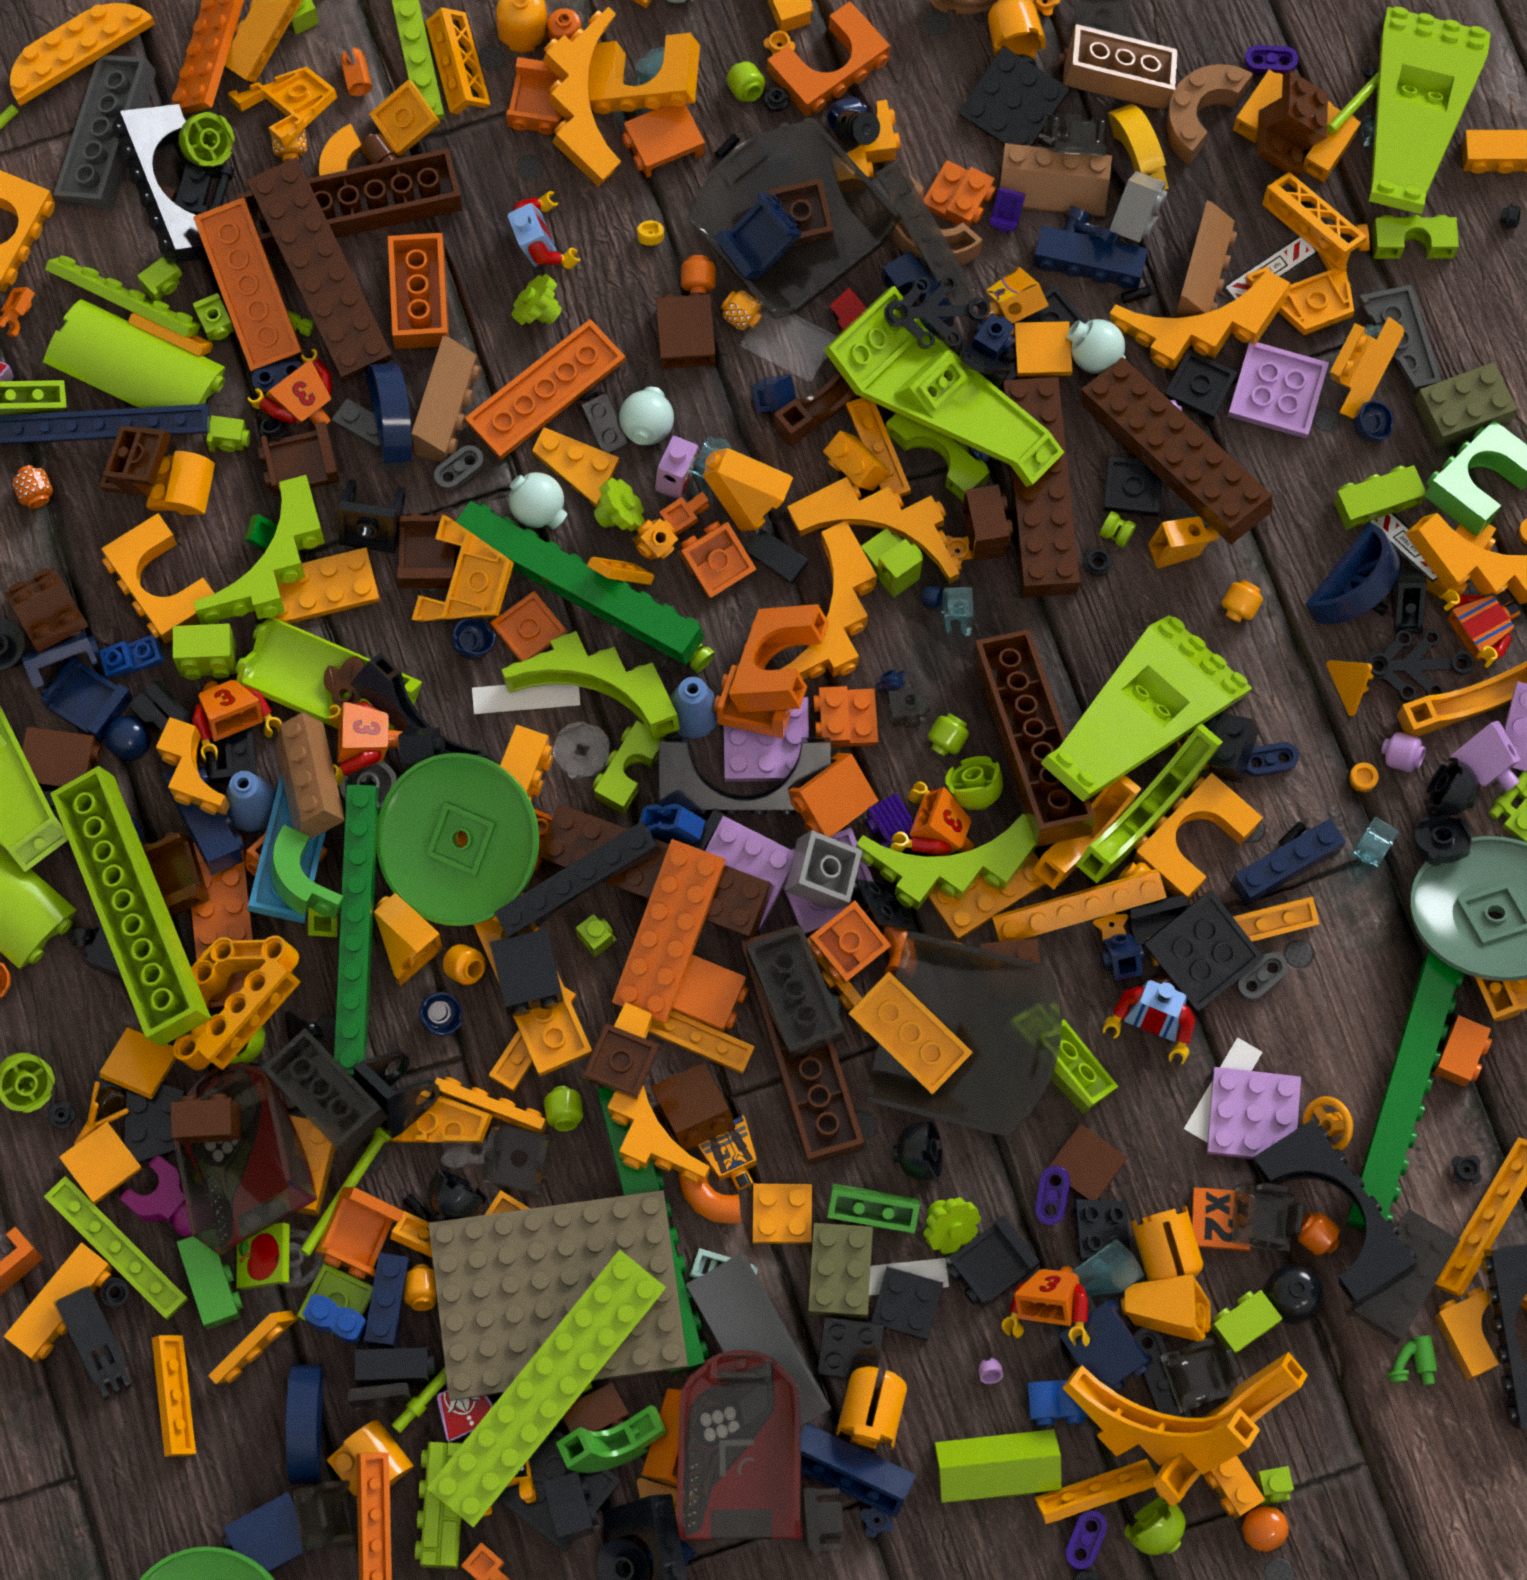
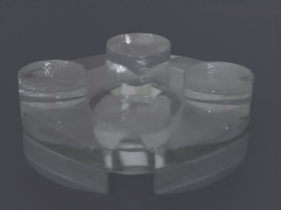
M586 722L571 723L561 729L557 735L553 748L554 759L560 770L572 779L593 777L600 773L607 765L610 754L609 740L604 731L596 725L594 727L593 725L586 724ZM578 744L590 748L586 751L587 755L581 756L574 753L577 751Z

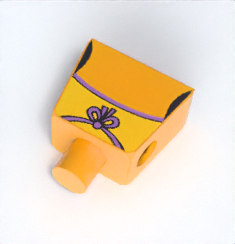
M1018 267L986 290L990 301V312L983 320L986 321L992 313L997 317L1002 316L1008 319L1013 324L1049 305L1039 283L1021 267Z

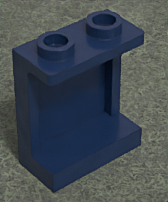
M760 192L755 196L758 202L730 231L720 230L714 237L743 276L756 280L802 235L796 228L798 224L795 219L789 214H785L781 209L782 204L780 200L773 194Z
M82 631L39 653L35 649L21 655L33 688L44 685L39 668L83 651H87L92 665L98 664L96 656L101 654L94 637H87L85 631Z
M73 655L69 661H64L58 670L59 675L53 683L50 682L45 686L41 694V701L47 710L86 735L94 736L96 741L101 743L107 726L114 719L121 716L133 697L128 688L121 684L115 685L82 664L80 659Z
M1112 1299L1088 1314V1321L1084 1324V1329L1090 1337L1088 1346L1085 1347L1082 1342L1083 1335L1076 1338V1346L1071 1342L1069 1331L1075 1324L1059 1336L1080 1366L1083 1365L1100 1382L1114 1392H1117L1126 1386L1123 1382L1124 1379L1130 1375L1135 1379L1149 1370L1147 1363L1152 1361L1153 1358L1150 1354L1146 1355L1116 1312L1120 1308Z
M288 1492L223 1527L226 1535L222 1537L226 1548L253 1559L269 1573L304 1553L308 1555L318 1549L292 1496Z

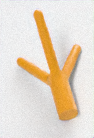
M98 1081L94 1083L88 1120L75 1140L74 1145L104 1123H110L129 1113V1109L124 1108L95 1122L99 1106L95 1102L100 1088V1082Z

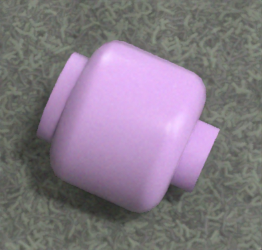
M1397 732L1391 739H1385L1381 754L1385 755V762L1389 767L1404 772H1411L1422 765L1426 747L1422 746L1420 738Z

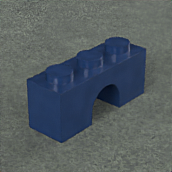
M910 251L883 266L882 280L888 288L895 286L902 296L912 289V283L918 277H926L929 280L930 289L926 293L919 295L923 302L916 307H922L938 288L937 281L934 278L930 279L926 274V269L921 259L915 258ZM918 281L917 287L920 290H924L925 284ZM943 298L937 306L953 304L949 299L945 300ZM939 317L949 327L954 325L955 317ZM919 318L929 332L933 333L934 336L939 334L926 321Z
M379 1253L364 1337L367 1347L381 1349L397 1348L406 1274L411 1267L409 1257Z

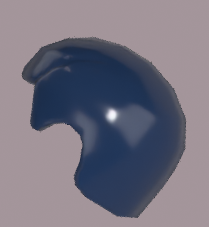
M1371 400L1362 404L1356 410L1353 424L1360 438L1368 442H1378L1392 434L1394 419L1392 411L1385 403Z
M467 618L460 620L452 629L451 644L458 655L469 660L480 659L494 647L496 634L489 629L486 621Z
M132 716L117 717L107 726L104 733V742L108 750L124 761L139 759L148 751L151 742L146 726Z
M431 993L421 1003L419 1009L420 1023L427 1032L433 1035H451L462 1025L463 1008L458 1000L449 993Z

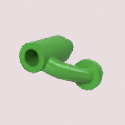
M1432 1336L1413 1337L1411 1341H1408L1401 1348L1392 1372L1387 1373V1378L1390 1379V1383L1408 1381L1407 1375H1409V1370H1404V1367L1410 1356L1414 1355L1416 1372L1418 1375H1422L1423 1385L1435 1384L1433 1373L1438 1370Z

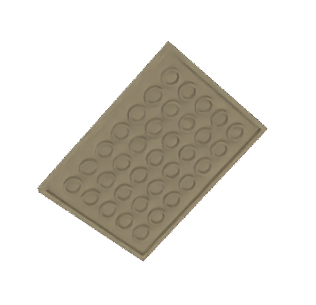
M664 1190L428 1223L450 1401L503 1394L619 1250L624 1252L667 1288L592 1381L688 1368Z

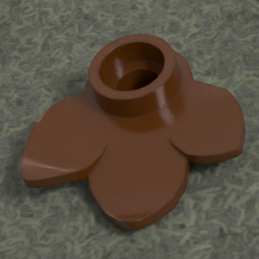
M358 656L346 660L340 669L328 666L325 671V688L332 693L333 703L340 706V708H342L343 702L353 704L363 699L358 695L356 689L350 685L364 667L363 662ZM349 692V696L346 699H341L343 694Z

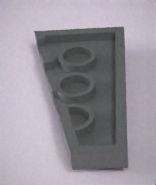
M1412 284L1359 295L1358 301L1378 334H1380L1388 316L1403 326L1404 335L1392 357L1412 390L1419 391L1422 388L1441 382Z

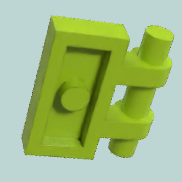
M1523 771L1518 777L1520 783L1502 796L1499 795L1493 801L1494 806L1489 810L1488 814L1494 819H1498L1501 814H1504L1509 819L1502 827L1516 839L1527 842V772ZM1518 795L1524 801L1515 809L1511 802Z

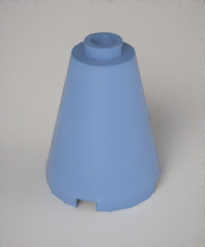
M688 677L684 679L669 696L678 716L680 730L676 732L682 737L691 739L705 737L717 725V712L713 711L716 695L700 678Z
M240 771L234 774L225 793V797L230 803L227 814L232 825L246 832L261 831L268 827L276 795L275 787L267 780L248 771Z

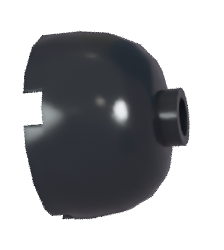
M1451 757L1448 760L1452 763L1448 766L1442 764L1432 776L1426 792L1432 793L1430 801L1425 799V804L1435 812L1445 815H1458L1468 808H1472L1479 799V793H1477L1479 783L1478 777L1470 766L1457 758Z
M934 1121L910 1124L899 1135L897 1145L893 1146L894 1161L899 1162L901 1169L911 1178L930 1180L937 1179L941 1175L943 1152L942 1149H937L935 1140H941Z
M443 1169L442 1171L436 1170L429 1183L427 1193L430 1205L436 1210L435 1216L441 1221L477 1216L484 1207L488 1197L479 1188L473 1192L472 1187L469 1186L470 1182Z
M1298 1264L1285 1265L1275 1270L1266 1281L1263 1292L1283 1318L1281 1322L1292 1325L1305 1323L1315 1316L1322 1306L1324 1295L1322 1282L1316 1273L1308 1267Z

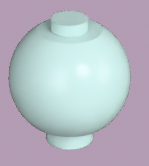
M1094 319L1085 324L1077 320L1066 335V338L1072 342L1071 355L1073 360L1082 370L1088 373L1101 374L1123 357L1125 359V340L1123 334L1116 325L1107 320Z
M646 387L644 390L631 394L624 401L619 413V423L623 433L631 441L639 445H653L665 439L670 433L674 423V412L670 402L664 397L662 390L656 387Z
M534 472L526 474L524 477L519 475L510 484L509 487L512 490L509 494V507L513 516L521 524L531 528H541L548 525L554 530L566 518L567 512L563 510L564 494L562 488L551 476Z

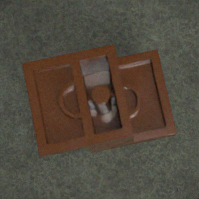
M1292 71L1285 73L1282 82V97L1258 112L1257 156L1286 173L1290 172L1295 177L1302 174L1303 151L1327 138L1328 93Z
M120 425L99 487L105 492L149 497L171 434L166 430Z
M54 567L50 570L45 568L36 572L33 575V579L25 583L23 581L17 582L9 587L8 592L4 593L38 653L88 627L86 620L77 608L67 587Z

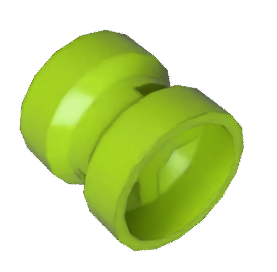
M1112 511L1103 524L1099 535L1105 539L1111 538L1115 540L1116 545L1124 548L1137 524L1130 520H1122L1120 515Z
M700 644L689 660L690 668L696 673L701 672L713 660L715 652L710 647Z

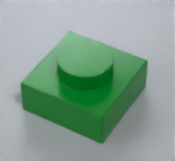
M259 514L251 515L244 541L265 552L274 538L278 525Z

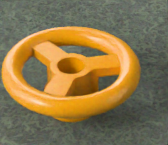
M1329 1096L1316 1098L1305 1109L1302 1126L1309 1122L1313 1113H1315L1320 1121L1319 1125L1325 1128L1329 1136L1343 1134L1341 1140L1337 1144L1332 1145L1334 1150L1338 1148L1342 1151L1349 1144L1353 1134L1351 1114L1347 1107L1336 1098ZM1323 1105H1330L1339 1112L1326 1114Z

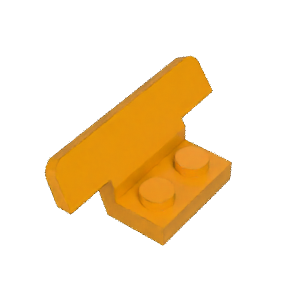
M1388 316L1377 340L1365 334V327L1355 323L1330 370L1331 380L1350 389L1339 412L1350 419H1354L1356 410L1362 404L1370 401L1404 335L1403 326Z

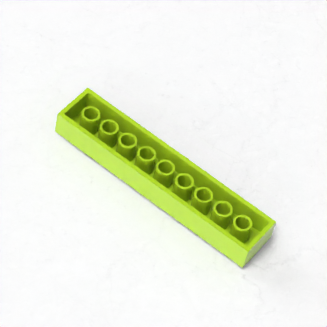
M97 766L51 792L54 805L145 1037L159 1046H163L211 1020L115 777L102 767Z
M619 1250L426 1489L474 1528L667 1287Z

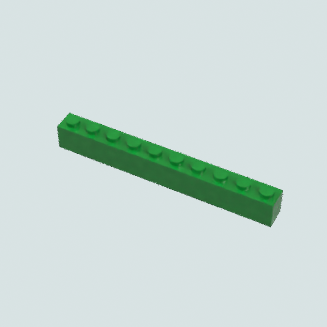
M470 501L455 521L514 562L512 570L684 665L689 662L704 640L701 625L691 617L684 618L678 615L673 607L667 604L662 606L656 603L649 594L640 591V593L634 591L625 581L606 578L589 568L578 555L574 553L569 555L563 552L556 543L552 541L545 542L539 539V536L534 531L528 528L523 530L517 527L512 519L506 516L502 518L497 516L485 504L477 505Z
M347 785L342 880L343 899L341 903L333 1073L337 1077H354L353 1066L363 1060H367L379 790L376 786Z
M1431 951L1428 952L1423 960L1359 1175L1365 1185L1363 1190L1368 1197L1374 1196L1382 1208L1380 1213L1386 1221L1389 1219L1392 1221L1393 1214L1389 1213L1391 1203H1396L1400 1195L1401 1186L1397 1185L1399 1176H1404L1408 1168L1409 1159L1405 1158L1408 1148H1413L1417 1137V1132L1413 1131L1416 1121L1420 1122L1425 1110V1105L1421 1104L1424 1094H1429L1433 1083V1078H1430L1429 1074L1432 1067H1437L1441 1052L1437 1051L1439 1040L1444 1041L1449 1025L1445 1024L1447 1014L1452 1015L1457 1001L1452 996L1455 988H1460L1464 977L1463 972L1447 965ZM1352 1201L1344 1226L1365 1232L1360 1211Z
M605 1087L597 1089L624 1196L655 1192L665 1188L661 1171L655 1172L652 1162L654 1160H650L647 1169L639 1167L638 1170L622 1163L623 1159L619 1157V1150L631 1124L628 1123L627 1126H622L610 1119L611 1115L608 1114L607 1107L615 1091ZM665 1199L667 1217L672 1216L668 1199ZM669 1227L688 1368L669 1370L670 1376L704 1368V1359L709 1358V1353L705 1340L699 1341L697 1330L702 1329L698 1312L692 1313L689 1302L694 1301V1298L686 1284H684L682 1273H686L687 1270L683 1255L677 1256L674 1245L679 1244L675 1227Z

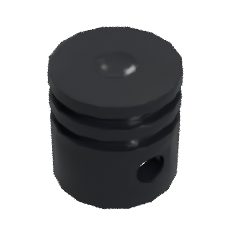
M852 109L845 110L837 118L836 132L843 141L869 145L879 136L880 123L878 118L872 113Z

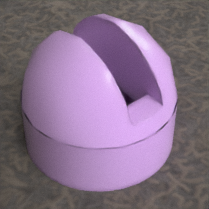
M990 1358V1360L985 1361L984 1359L979 1364L978 1372L983 1383L993 1384L1003 1378L1002 1366L998 1360Z

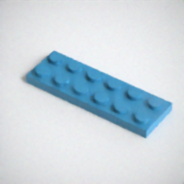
M281 774L247 911L304 924L307 911L303 916L291 909L276 892L271 878L270 866L276 838L283 825L293 828ZM326 831L309 840L307 852L300 863L302 871L312 882L315 880Z

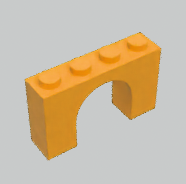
M691 33L666 35L664 59L660 71L652 80L639 86L624 84L626 53L616 41L597 43L593 50L588 73L590 107L595 113L605 115L615 111L632 112L635 109H658L663 106L681 107L685 104L695 103L700 54L699 43Z
M1268 70L1236 117L1233 127L1235 132L1254 143L1257 142L1258 112L1282 97V74ZM1329 101L1327 125L1341 111L1335 108ZM1351 115L1334 134L1327 131V138L1313 145L1305 157L1302 170L1325 183L1356 137L1361 122Z
M0 170V208L13 213L18 218V227L14 235L6 242L0 244V291L6 292L9 285H13L16 281L18 269L21 263L26 262L28 259L30 247L34 239L37 240L40 237L43 229L42 225L45 219L52 215L55 203L50 190Z
M159 513L101 548L105 556L101 561L110 574L114 572L120 579L117 581V584L123 594L126 596L130 593L135 600L131 604L139 617L146 616L150 622L146 625L150 633L153 634L155 639L160 637L164 644H167L173 640V626L197 625L200 623L194 601L215 593L204 578H201L181 592L168 597L151 595L141 587V575L146 565L177 545L173 533Z
M1213 773L1206 779L1203 777L1199 778L1191 788L1193 793L1187 799L1184 796L1181 797L1172 808L1175 812L1169 818L1163 816L1153 828L1156 830L1150 838L1145 835L1135 846L1137 851L1133 860L1137 863L1144 862L1153 870L1158 868L1163 886L1175 897L1185 894L1187 901L1203 886L1207 877L1181 854L1176 843V831L1183 824L1191 820H1208L1218 825L1241 845L1259 827L1263 819L1259 813Z
M1481 1287L1466 1293L1467 1299L1462 1302L1456 1303L1455 1299L1442 1304L1439 1306L1441 1311L1434 1316L1466 1381L1499 1365L1482 1331V1315L1490 1303L1486 1290L1483 1291ZM1527 1294L1525 1295L1520 1304V1306L1524 1308L1526 1311Z

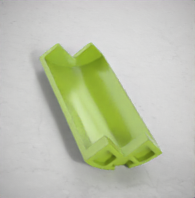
M82 299L76 302L64 316V326L60 332L55 331L43 363L138 408L205 404L207 398L216 392H220L225 382L223 377L225 366L203 356H197L129 324L127 320Z
M273 617L268 618L263 624L259 623L253 634V639L256 640L253 651L238 661L235 673L238 674L236 681L242 686L260 691L265 698L297 712H303L331 726L327 717L332 716L329 709L334 703L332 701V693L324 685V674L327 667L333 666L340 669L346 660L354 656H358L364 666L371 659ZM402 673L404 686L414 705L422 681ZM349 692L343 694L341 699H346L349 696ZM363 698V699H360V701H359V702H361V701H366L367 703H369L370 705H372L369 701H367V700L364 699V698ZM388 720V730L398 731L397 728Z
M0 844V952L21 969L29 963L34 965L44 955L42 949L48 939L58 933L63 935L70 929L73 924L71 919L77 910L33 870L29 869L24 872L8 850Z

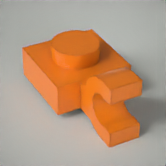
M28 287L13 288L1 309L3 315L0 317V328H4L8 322L10 328L7 335L10 337L17 336L20 330V323L17 318L26 314L32 305L31 300L35 292Z
M703 492L695 496L688 503L681 497L659 511L663 520H666L675 529L674 535L677 536L698 522L695 514H700L709 509V500Z
M480 1543L461 1565L476 1580H510L499 1571L505 1563L483 1543Z

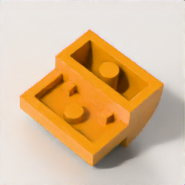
M175 451L174 455L164 456L146 507L151 511H177L180 515H205L215 463L204 456L186 451Z
M1475 977L1494 1021L1506 1020L1520 1015V1012L1527 1010V979L1493 981Z
M378 1419L368 1423L343 1442L344 1445L327 1459L328 1463L356 1499V1453L389 1452L390 1486L394 1485L414 1467Z

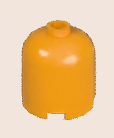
M498 0L496 7L498 38L509 46L511 51L520 53L531 52L535 50L536 46L547 40L548 16L544 0Z
M999 0L992 6L988 13V27L994 56L996 57L1002 47L1005 46L1017 55L1024 54L1035 59V53L1041 48L1045 49L1046 39L1037 9L1032 1Z

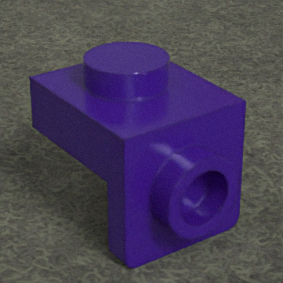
M1000 187L989 225L994 226L1000 232H1014L1020 219L1026 194Z

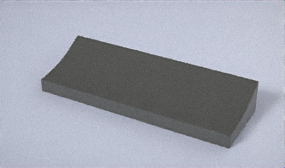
M104 55L97 59L55 188L54 197L58 201L73 202L113 212L127 162L122 158L121 147L118 139L113 135L112 125L119 111L146 107L156 75L155 69L146 58Z
M739 1253L686 1284L726 1357L732 1355L758 1356L778 1365L789 1375L800 1397L802 1426L831 1410L744 1253ZM770 1366L738 1377L739 1381L758 1375L767 1377L769 1405L767 1411L760 1416L762 1422H764L772 1409ZM756 1377L741 1382L745 1392L748 1393L765 1377Z

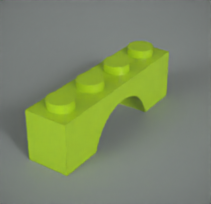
M898 413L886 422V430L889 437L904 451L916 447H926L935 450L945 459L949 470L945 487L962 502H964L967 489L980 488L988 482L989 471L987 465L981 459L973 458L963 443L955 442L952 438Z

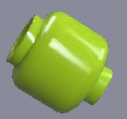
M741 62L731 67L726 76V84L738 100L748 102L754 101L762 95L765 88V79L753 63Z
M950 713L947 716H938L927 735L928 740L933 743L931 749L944 757L948 752L958 754L969 736V731L966 729L967 723Z
M558 1086L547 1094L544 1099L546 1121L556 1130H573L582 1121L584 1113L579 1092L567 1086Z

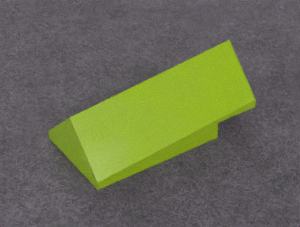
M1039 1003L1013 1018L1006 1025L1004 1031L1083 1114L1119 1087L1065 1019L1055 1024Z
M1054 1429L935 1442L941 1503L1030 1495L1037 1492L1062 1490L1061 1454Z

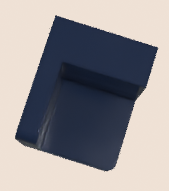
M791 375L770 376L751 386L757 412L778 411L796 398Z

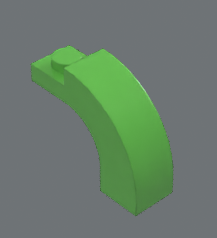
M283 825L274 844L270 866L271 878L276 892L291 909L303 916L308 907H310L322 916H329L335 919L340 911L343 896L312 882L304 874L300 865L307 852L310 836Z
M650 1405L616 1427L598 1432L579 1427L556 1442L567 1469L580 1473H592L615 1468L640 1457L649 1451L648 1445L668 1432L657 1408Z

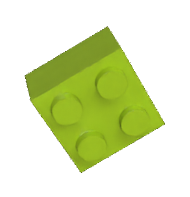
M230 624L173 626V660L180 677L189 680H197L201 676H213L214 678L222 679L237 674L235 673L237 645Z

